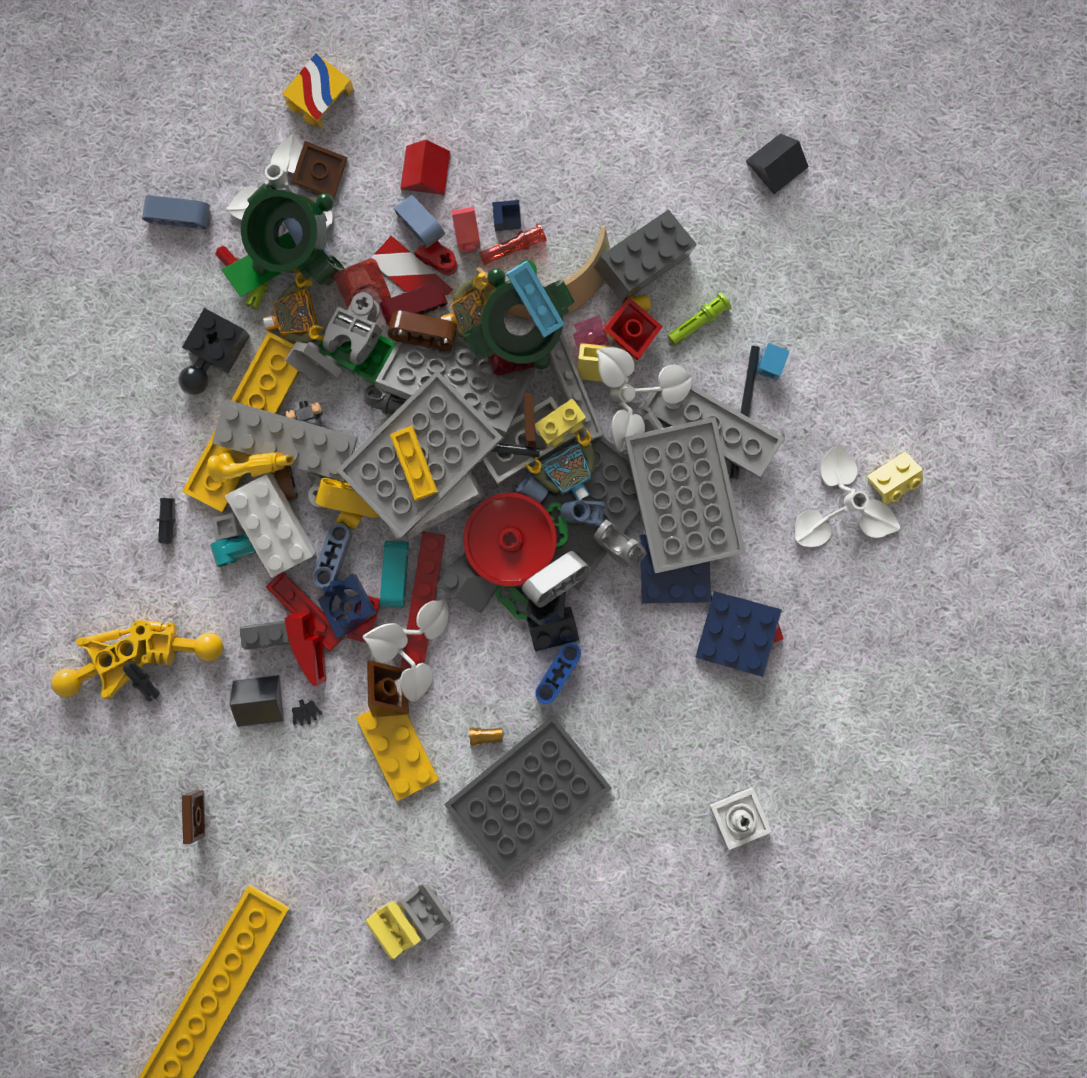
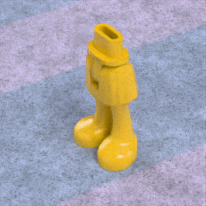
M225 452L219 456L209 457L208 471L211 478L215 482L220 483L247 473H251L252 477L276 472L287 465L293 464L294 458L293 455H284L282 452L252 455L249 457L248 462L239 464L235 463L230 453Z

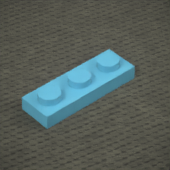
M527 260L506 273L543 337L565 325Z

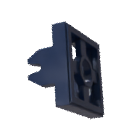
M355 574L350 575L344 581L334 580L329 582L331 586L322 587L324 595L317 599L336 637L340 639L377 613L358 576ZM352 589L358 595L354 598L347 597L344 590ZM338 595L341 601L339 609L332 612L333 600ZM351 600L353 602V609L351 612L346 613L343 609L346 601ZM361 602V610L357 614V606ZM342 615H346L348 620L337 621Z

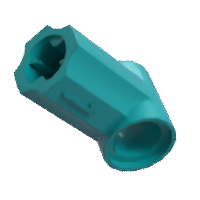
M247 534L231 540L224 539L210 544L217 567L226 566L227 562L232 564L237 561L236 559L257 553Z

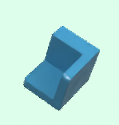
M768 343L763 351L756 373L777 381L782 374L789 350Z

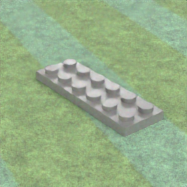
M691 385L688 395L678 403L669 404L664 402L662 391H657L650 394L642 407V410L646 413L653 411L658 420L670 427L716 417L724 458L759 479L785 439Z
M224 399L212 444L250 455L282 452L284 455H293L294 462L288 466L346 482L336 470L355 452L358 437Z

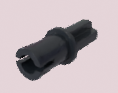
M160 498L159 518L157 519V522H159L158 542L161 544H171L173 522H176L173 519L175 499Z
M135 661L126 662L123 666V671L133 682L132 686L136 689L138 688L147 702L153 701L150 697L151 695L156 699L160 692L149 680L150 676L144 674Z

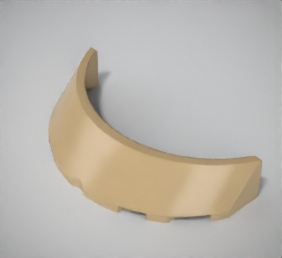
M605 226L600 227L598 242L586 263L573 275L563 280L575 301L567 307L569 310L567 314L582 307L598 291L604 279L594 267L600 255L610 249ZM480 267L476 268L477 276L482 272L485 273L481 280L487 283L488 273ZM490 284L484 288L487 296L495 288ZM518 304L512 306L507 311L510 315L531 319L525 305Z

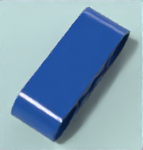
M567 643L562 646L536 688V698L539 702L549 704L555 700L581 657V650L578 645ZM569 646L574 647L577 651V656L573 660H567L564 657V650ZM561 658L565 663L571 664V667L569 669L566 666L563 668L562 673L565 675L563 678L558 677L555 681L556 684H559L556 689L554 685L545 682L547 677L552 680L554 677L552 670L553 668L558 669L562 663L557 661ZM548 686L552 689L553 695L550 699L545 700L540 697L539 691L542 687Z

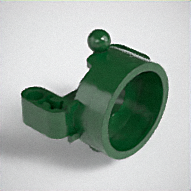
M263 183L247 199L249 205L241 221V239L247 254L253 260L252 268L257 274L262 275L269 270L288 274L301 272L307 280L312 277L320 285L330 286L345 271L344 266L338 259L324 251L327 242V218L324 212H328L334 207V200L330 194L322 193L318 195L315 203L305 196L287 190L275 189L271 185ZM294 218L302 227V239L296 247L286 249L279 241V227L285 220Z
M499 268L491 269L487 275V280L495 288L489 292L483 303L480 313V324L463 334L466 343L475 358L483 354L488 358L496 353L501 358L510 362L521 364L533 362L535 368L546 369L551 360L548 354L557 345L563 326L546 337L542 336L535 322L533 328L527 334L514 335L510 333L505 325V315L512 306L524 304L511 281H505L506 275L504 271ZM558 280L546 287L543 286L563 321V315L569 312L567 307L575 301L565 282Z

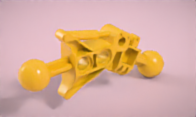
M137 620L128 629H116L85 638L79 637L76 640V644L88 651L93 662L76 671L70 668L59 670L53 675L51 687L56 695L69 698L75 696L80 691L83 682L99 674L102 681L101 697L103 699H112L116 692L130 681V678L123 671V666L128 661H135L140 668L146 663L153 665L155 662L158 665H162L165 662L167 666H170L175 659L176 652L195 653L201 661L213 662L222 655L224 644L222 639L214 633H205L197 639L178 638L176 634L177 625L175 623L169 622L164 625L161 622ZM125 634H131L113 645L102 643L121 638ZM132 644L133 652L128 656L126 649ZM111 656L112 663L107 667L105 663L106 658Z

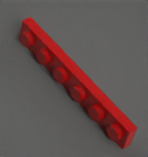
M430 532L422 533L406 630L421 629L417 626V614L426 603L436 599L446 535ZM424 632L421 635L407 634L408 642L403 648V652L415 662L416 666L420 663H425L429 639L425 637ZM402 657L400 668H411V665Z

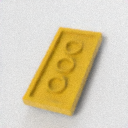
M368 711L356 717L397 801L439 780L408 714L373 718L371 712Z

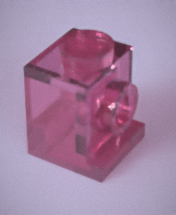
M600 315L574 324L576 333L573 334L577 347L580 346V343L610 345L607 334L603 332L604 325Z

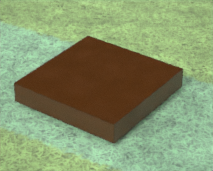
M304 141L290 185L317 195L322 193L330 194L334 200L348 157Z
M525 393L523 396L526 447L536 448L533 393Z
M194 790L182 795L183 844H192L205 836L203 790Z

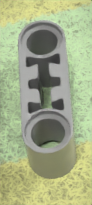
M570 551L529 578L524 583L522 591L538 607H543L583 580L588 575L590 567L574 551Z

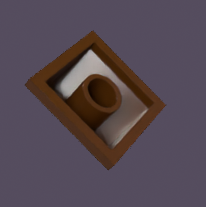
M372 660L367 661L368 707L373 718L406 715L409 713V700L404 696L400 687L401 674L406 669Z

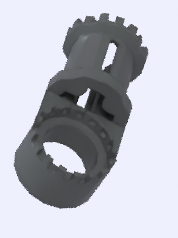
M370 385L365 389V404H368L371 408L382 410L384 414H394L407 401L393 398L391 394L376 388L375 385ZM371 394H372V395H373V394H376V395H379V396H381V397L375 399V398L370 397L369 395H371Z

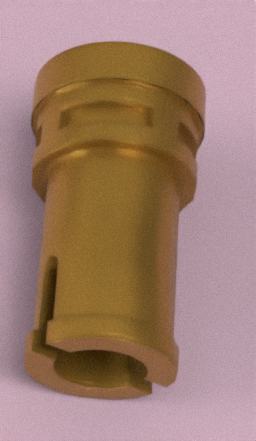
M502 727L494 729L469 728L470 746L482 745V743L503 742Z

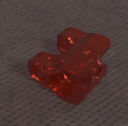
M367 259L335 273L334 279L347 309L353 297L367 288L375 290L382 301L391 298L389 289L375 259Z

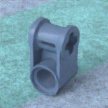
M527 470L525 472L526 476L518 485H514L513 488L519 494L531 497L540 503L547 495L548 490Z
M583 500L564 503L560 512L562 519L566 522L600 527L603 523V512L606 503ZM574 507L576 508V511H577L576 516H575V514H574Z

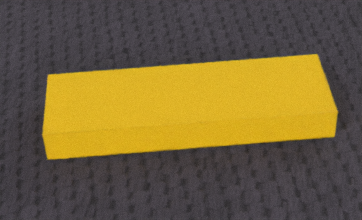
M409 426L390 434L414 500L417 502L437 494V487L414 427Z

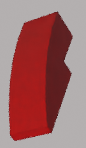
M293 613L284 618L290 646L304 675L313 686H318L326 681L322 635L313 634L311 613Z

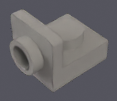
M235 513L212 518L216 541L246 535Z

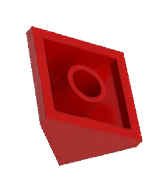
M428 140L407 145L400 189L445 195L450 151Z
M628 297L606 321L603 332L633 358L639 360L663 326Z

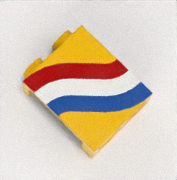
M315 53L284 90L282 95L286 101L285 105L293 113L298 111L303 115L302 118L308 125L312 127L316 125L321 129L323 127L321 117L342 92L349 95L354 88L351 79Z

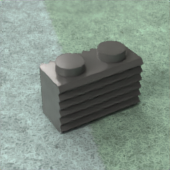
M285 620L240 627L241 646L244 650L290 644Z

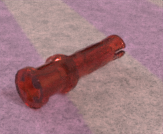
M537 223L536 227L524 232L521 230L517 233V236L480 251L479 255L485 266L521 249L527 251L530 249V246L541 241L545 243L547 239L541 224Z

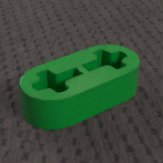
M553 503L546 510L548 513H551L553 508H557L558 512H560L562 505ZM560 515L558 517V524L554 525L559 527V533L564 535V538L560 539V543H557V548L565 545L568 538L567 522Z
M499 585L495 591L496 598L517 619L528 618V614H516L518 609L513 604L517 601L520 605L525 603L528 606V600L514 586ZM502 587L505 589L511 588L509 593L514 598L512 601L507 597L503 599L500 597V589Z

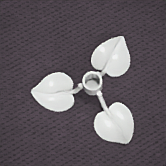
M294 134L287 137L277 147L272 155L271 164L265 169V175L268 179L265 181V184L271 185L275 189L285 187L293 193L294 191L289 186L286 175L288 172L294 174L303 147ZM251 186L242 189L226 208L228 213L242 221L243 214L249 205L247 199L258 188ZM313 196L309 199L313 200L316 203L317 197ZM331 210L328 212H324L327 218V228H329L333 222V214Z
M601 348L597 350L600 377L605 385L612 387L610 390L611 399L615 402H620L619 405L627 410L617 411L611 425L614 445L618 452H623L627 450L624 437L645 432V424L642 417L638 414H632L633 410L626 404L633 400L635 393L662 391L663 401L675 404L682 401L688 395L691 389L692 378L683 367L672 364L664 367L660 372L658 378L660 387L635 389L631 385L626 384L629 381L627 376L633 373L635 367L631 355L619 348Z
M840 445L831 448L821 462V478L826 485L835 486L838 484L840 489L849 494L844 498L843 508L824 518L817 510H806L800 513L795 522L796 543L804 547H816L824 544L832 534V529L826 521L845 511L855 512L859 510L863 514L859 518V527L868 537L880 538L900 530V525L895 515L887 505L879 500H869L868 495L863 491L855 492L854 488L850 489L844 486L855 480L857 476L856 463Z
M444 599L428 602L419 610L416 619L417 626L421 628L419 630L402 629L398 624L389 623L363 635V639L376 660L388 662L399 653L411 665V668L402 672L400 687L404 696L412 702L419 700L428 690L432 682V670L425 663H420L416 666L415 662L402 651V648L408 642L406 635H421L424 632L425 637L428 639L438 637L444 631L449 616L448 605Z

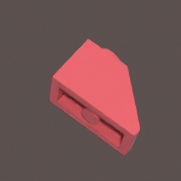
M474 207L452 210L459 251L464 253L475 252L477 248H481Z

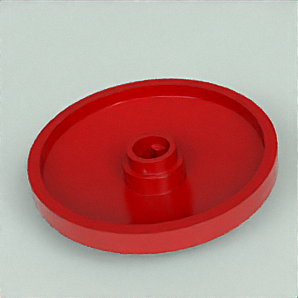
M501 493L482 501L472 511L465 525L463 545L470 565L481 577L502 586H518L524 584L529 578L550 565L556 551L557 534L550 514L539 502L519 493Z

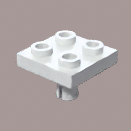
M752 787L709 805L728 850L772 833L755 790Z

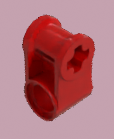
M436 241L428 248L421 243L414 252V255L420 261L445 276H450L457 270L454 253L439 241ZM450 260L451 263H444L443 265V261L448 262Z

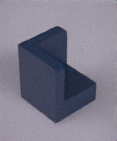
M519 200L492 202L495 231L521 228Z

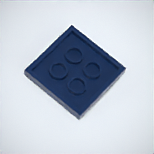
M640 535V544L647 553L640 562L641 604L711 602L710 561L654 573L646 535Z
M714 591L695 657L764 677L782 609Z

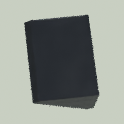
M781 133L746 160L773 194H776L809 167L800 142Z
M279 675L233 681L229 705L237 727L284 721Z

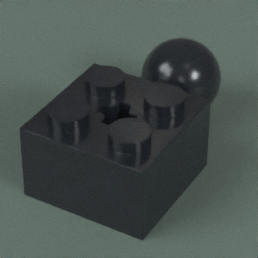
M204 308L182 346L184 350L198 359L194 366H188L180 372L178 382L181 389L190 395H197L205 391L209 382L206 372L210 365L229 374L250 337L248 332L242 327ZM217 338L219 339L218 343L214 342Z

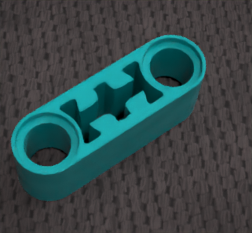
M385 540L380 607L404 608L405 606L403 596H406L409 556L407 555V550H409V542Z

